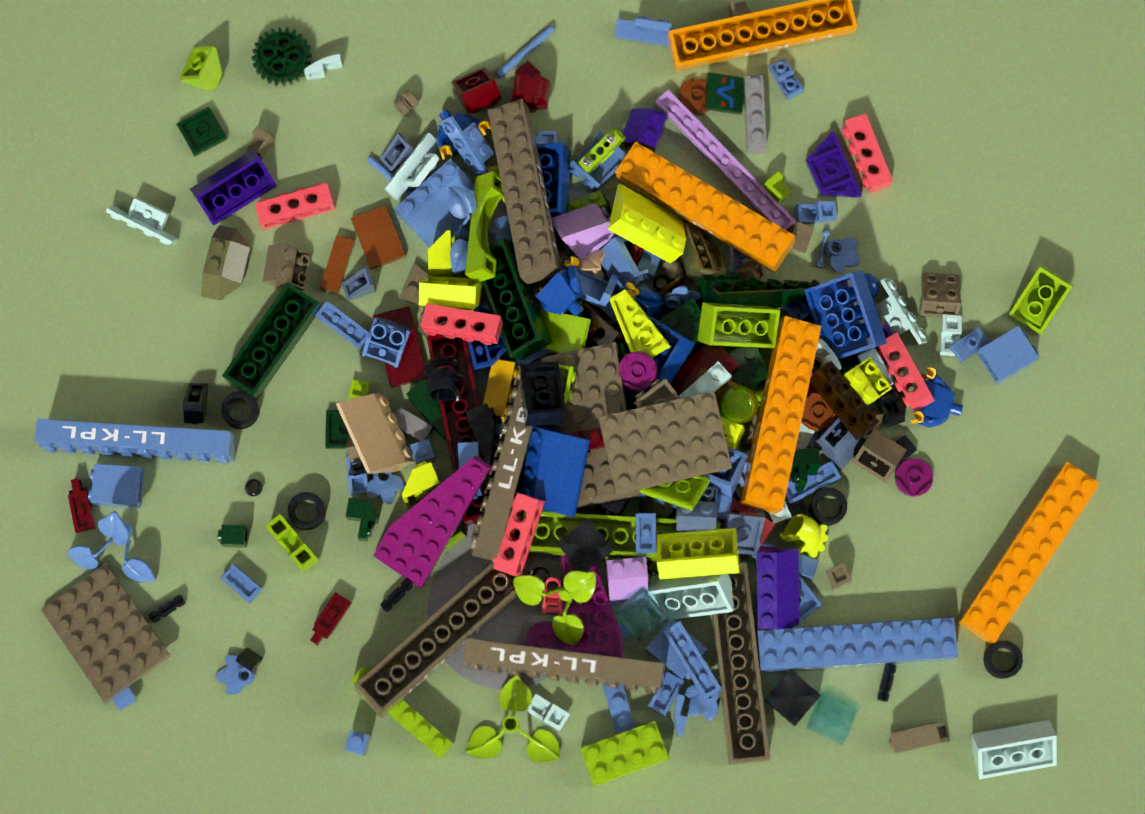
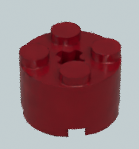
M528 74L517 75L514 81L511 102L523 99L530 113H535L536 110L547 109L551 82L539 75H534V78L528 77Z

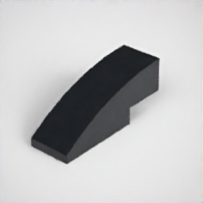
M894 383L891 385V390L876 399L879 410L883 413L886 427L905 422V412L898 399L899 394Z

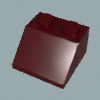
M485 67L451 82L463 108L468 114L476 113L481 108L487 105H494L498 100L502 99L495 79Z

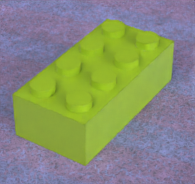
M702 302L698 341L718 346L775 348L780 310L769 306Z
M655 721L580 748L593 787L669 760Z

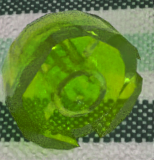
M742 385L732 386L725 390L719 401L722 416L738 424L752 420L759 406L754 391Z

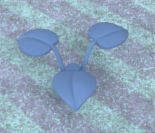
M451 186L448 188L449 210L454 217L458 219L465 218L463 223L459 225V230L453 233L455 241L450 251L452 272L456 274L465 271L470 228L464 226L470 219V213L476 211L477 203L473 194L467 189ZM508 216L497 218L494 223L495 230H489L488 234L496 233V242L501 239L513 242Z
M116 510L101 518L98 522V528L101 533L110 537V539L96 553H92L89 547L83 545L73 546L67 552V555L75 564L81 568L92 570L99 564L95 557L112 541L120 546L126 544L125 564L122 565L124 574L131 580L142 583L151 582L157 578L149 565L138 558L128 559L131 543L129 538L134 529L130 524L123 522Z

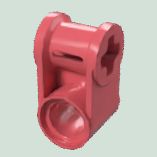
M554 577L548 578L545 581L544 592L549 591L547 586L550 582H556L559 587H562L561 582ZM559 592L543 597L542 615H546V613L562 615V600Z

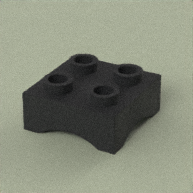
M589 518L557 542L558 546L578 571L587 572L613 552V548L603 538Z
M791 669L764 701L793 726H796L820 698L821 694L809 686Z

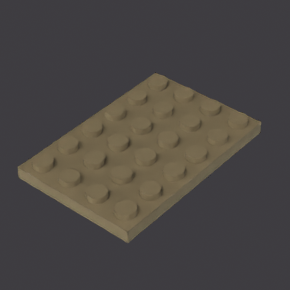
M714 391L598 417L616 495L732 469Z
M106 563L41 609L104 703L109 702L171 656Z

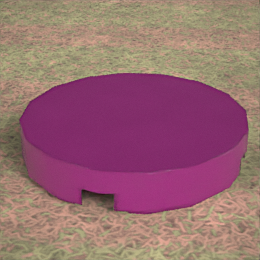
M635 351L629 353L621 360L618 373L619 376L621 374L622 382L625 386L639 391L648 388L654 383L657 378L658 368L651 355L646 352Z
M907 459L901 462L896 469L894 475L895 484L907 496H921L932 486L933 471L929 464L921 459Z
M538 622L530 627L526 635V646L563 650L564 648L563 641L553 631L552 622Z

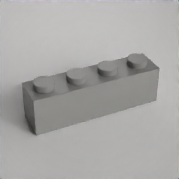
M763 75L744 76L743 96L746 154H765L767 140Z

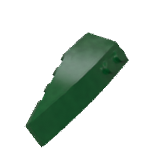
M738 276L700 278L704 303L777 308L806 298L804 290L814 287L808 281L785 280L782 283L775 279H767V282H763L752 277L749 278V281L740 280Z

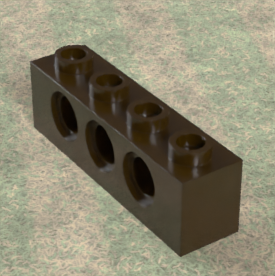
M580 298L577 300L583 301V318L591 319L587 335L590 340L598 345L616 342L618 346L625 341L620 325L605 311Z
M832 361L821 367L811 376L810 383L855 440L868 433L880 422Z

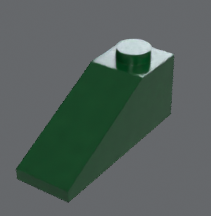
M422 380L406 393L407 398L428 423L434 427V430L440 437L445 440L446 434L439 402L430 398L427 391V382Z

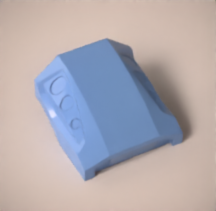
M376 317L368 334L362 356L372 357L398 368L412 330L393 321Z

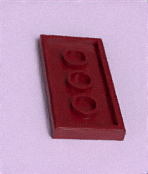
M410 306L373 315V319L376 317L387 319L412 330L399 367L396 368L384 362L390 387L394 388L427 379V374L423 371L424 361Z
M705 344L680 367L670 385L680 396L695 382L701 367L709 370L719 362L729 374H732L740 366L722 346Z

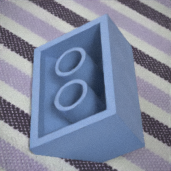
M727 447L732 469L701 476L709 478L710 483L708 486L718 487L719 493L732 497L740 481L747 454Z

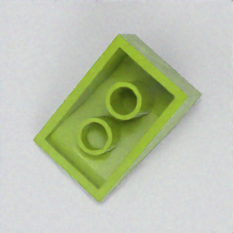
M1041 265L1009 315L1042 335L1074 284Z

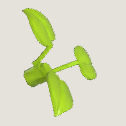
M569 572L564 578L563 587H557V589L543 592L545 590V583L539 577L520 575L514 578L513 584L518 597L528 605H537L541 602L542 596L559 592L561 600L567 603L563 616L556 615L553 618L552 628L555 635L561 641L570 645H576L583 635L584 625L578 616L574 614L567 615V611L573 598L579 603H584L592 597L596 586V572Z
M518 676L513 677L505 684L499 696L501 708L504 711L512 710L510 716L503 720V728L500 733L496 735V731L490 726L478 727L472 733L466 748V752L473 757L490 759L497 756L502 750V743L498 739L504 732L510 734L519 732L530 740L527 744L526 752L532 761L547 763L560 758V747L552 733L539 729L532 738L520 729V723L514 716L516 710L523 712L529 708L532 703V693Z

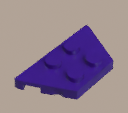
M832 131L806 159L807 167L820 195L860 198L862 193L834 131Z

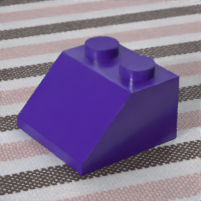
M650 108L632 109L622 133L626 139L621 144L632 147L636 141L655 153L666 126L668 114Z

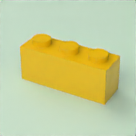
M497 360L491 366L483 404L487 403L489 408L493 407L497 417L494 419L495 421L505 422V414L514 388L513 383L519 370L516 368L515 362Z

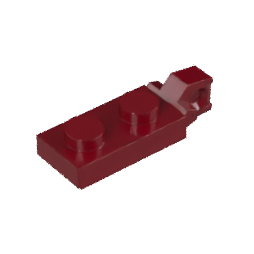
M72 479V490L69 491L68 499L75 533L96 529L87 487H82L81 479Z
M335 592L313 624L312 630L315 633L310 641L318 646L323 637L328 639L352 605V602Z

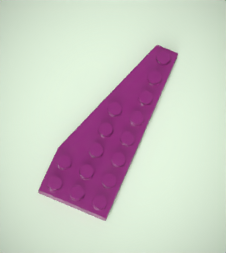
M476 455L390 525L373 556L419 588H422L492 466Z
M561 555V580L563 587L565 576L569 572L578 570L567 556ZM595 565L587 571L596 572V586L592 597L584 603H579L573 598L567 611V615L574 614L582 620L584 625L583 635L576 645L563 642L564 651L623 658V637ZM562 600V611H564V608H565L566 603H567L566 601H563V600Z

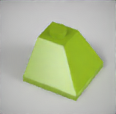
M214 46L193 47L179 80L204 90H215L219 86L220 78L223 74L216 48Z

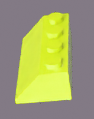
M736 528L657 534L659 578L669 579L739 573Z

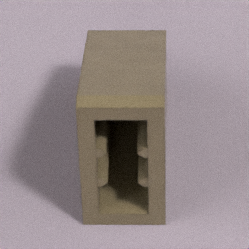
M945 722L932 723L891 733V738H889V744L894 753L906 752L950 741Z

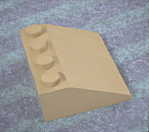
M373 393L336 404L367 474L398 472L415 462L412 457L413 453L405 442L404 433L399 429L397 418L392 413L389 401L383 393Z

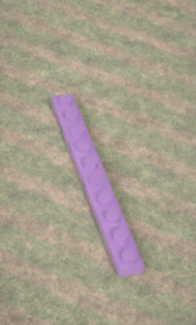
M669 89L655 101V105L663 113L668 114L667 117L766 219L786 231L796 223V220Z

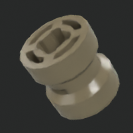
M408 90L402 93L400 99L397 98L393 101V105L403 116H406L411 108H415L419 104L417 99Z

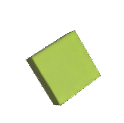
M352 379L348 398L353 399L369 395L371 382Z

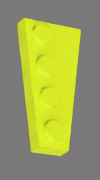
M623 290L609 299L630 352H646L653 358L671 347L627 290Z

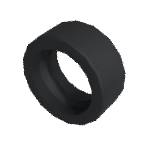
M237 391L229 394L224 399L221 413L224 420L231 427L246 429L257 421L259 406L255 398L246 392ZM236 400H246L251 405L252 412L250 416L244 421L234 420L229 414L231 404Z
M826 487L820 489L814 494L810 502V513L817 523L827 526L840 522L847 512L846 498L835 488ZM826 495L835 497L840 504L838 514L831 518L822 516L817 509L819 499Z
M302 492L295 495L288 505V516L291 522L302 530L317 528L325 518L326 508L323 501L311 492ZM310 500L317 505L318 514L313 521L302 522L297 518L295 509L301 501Z
M1006 640L990 645L983 657L987 672L999 679H1007L1017 674L1023 664V656L1019 647ZM999 648L1008 649L1014 655V665L1008 671L997 670L992 664V655Z

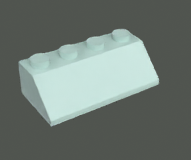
M728 574L660 579L659 576H654L648 590L663 621L733 612L734 610L732 581Z
M1050 720L972 734V750L979 779L1057 765V735Z

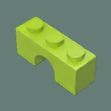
M281 514L265 525L304 574L319 562L317 557Z

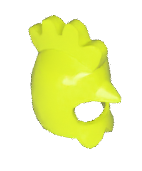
M797 514L789 520L784 532L780 533L779 536L784 541H794L796 547H799V554L807 552L810 557L815 558L818 551L823 552L825 550L823 542L828 540V535L825 534L827 525H818L810 517Z

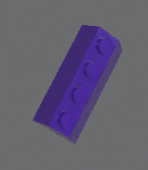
M252 149L190 188V191L214 226L277 185L259 155Z
M759 547L757 551L758 629L778 630L799 625V547Z

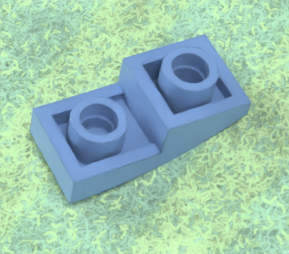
M785 57L768 66L787 100L804 92L802 85L794 75V70Z

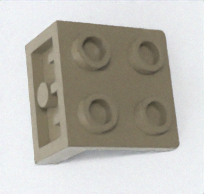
M922 272V300L919 315L942 317L943 314L958 315L961 306L960 276Z

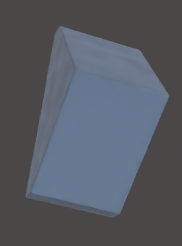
M398 133L380 160L393 172L413 151L412 145L401 133Z
M367 267L342 283L348 301L376 292Z

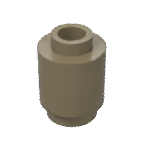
M678 259L671 264L665 260L662 261L661 269L671 282L677 278L681 282L687 277L686 271Z

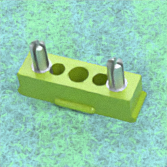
M612 128L578 162L579 165L588 174L592 173L614 153V150L626 137L617 128ZM603 147L604 152L600 155L599 150Z

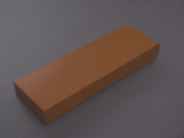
M336 235L320 285L321 290L339 294L355 243L353 239Z

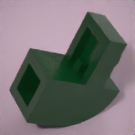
M802 448L795 451L790 475H792L791 479L792 483H795L796 491H804L808 481L807 475L816 476L818 472L820 458L816 448Z
M348 499L345 517L347 520L360 522L358 539L359 541L367 542L368 537L372 536L373 526L370 523L378 524L377 513L373 506L365 500Z

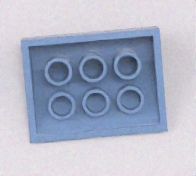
M451 159L443 164L395 208L397 216L428 248L447 230H451V235L453 236V233L459 230V225L465 220V218L458 219L451 214L448 206V188L459 186L467 189L474 196L475 185ZM470 213V219L468 220L466 225L471 222L472 213Z

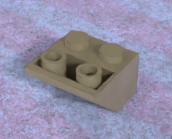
M284 243L269 245L262 282L282 288L288 282L299 290H306L312 254Z
M873 430L852 462L887 483L907 449Z

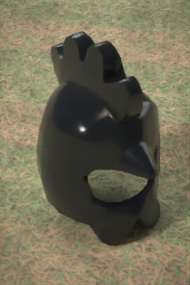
M442 356L440 361L432 359L430 360V365L423 366L424 373L428 375L427 391L430 398L436 401H450L454 399L456 402L460 401L461 392L455 386V383L466 377L456 370L458 365L456 359L448 361L446 356Z

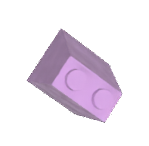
M597 203L552 218V223L561 239L580 259L600 249L617 235L608 230L610 213L604 206L600 208Z
M646 557L606 561L608 594L611 606L649 602Z

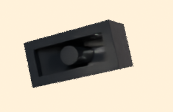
M208 383L188 384L182 403L184 423H204L207 413Z

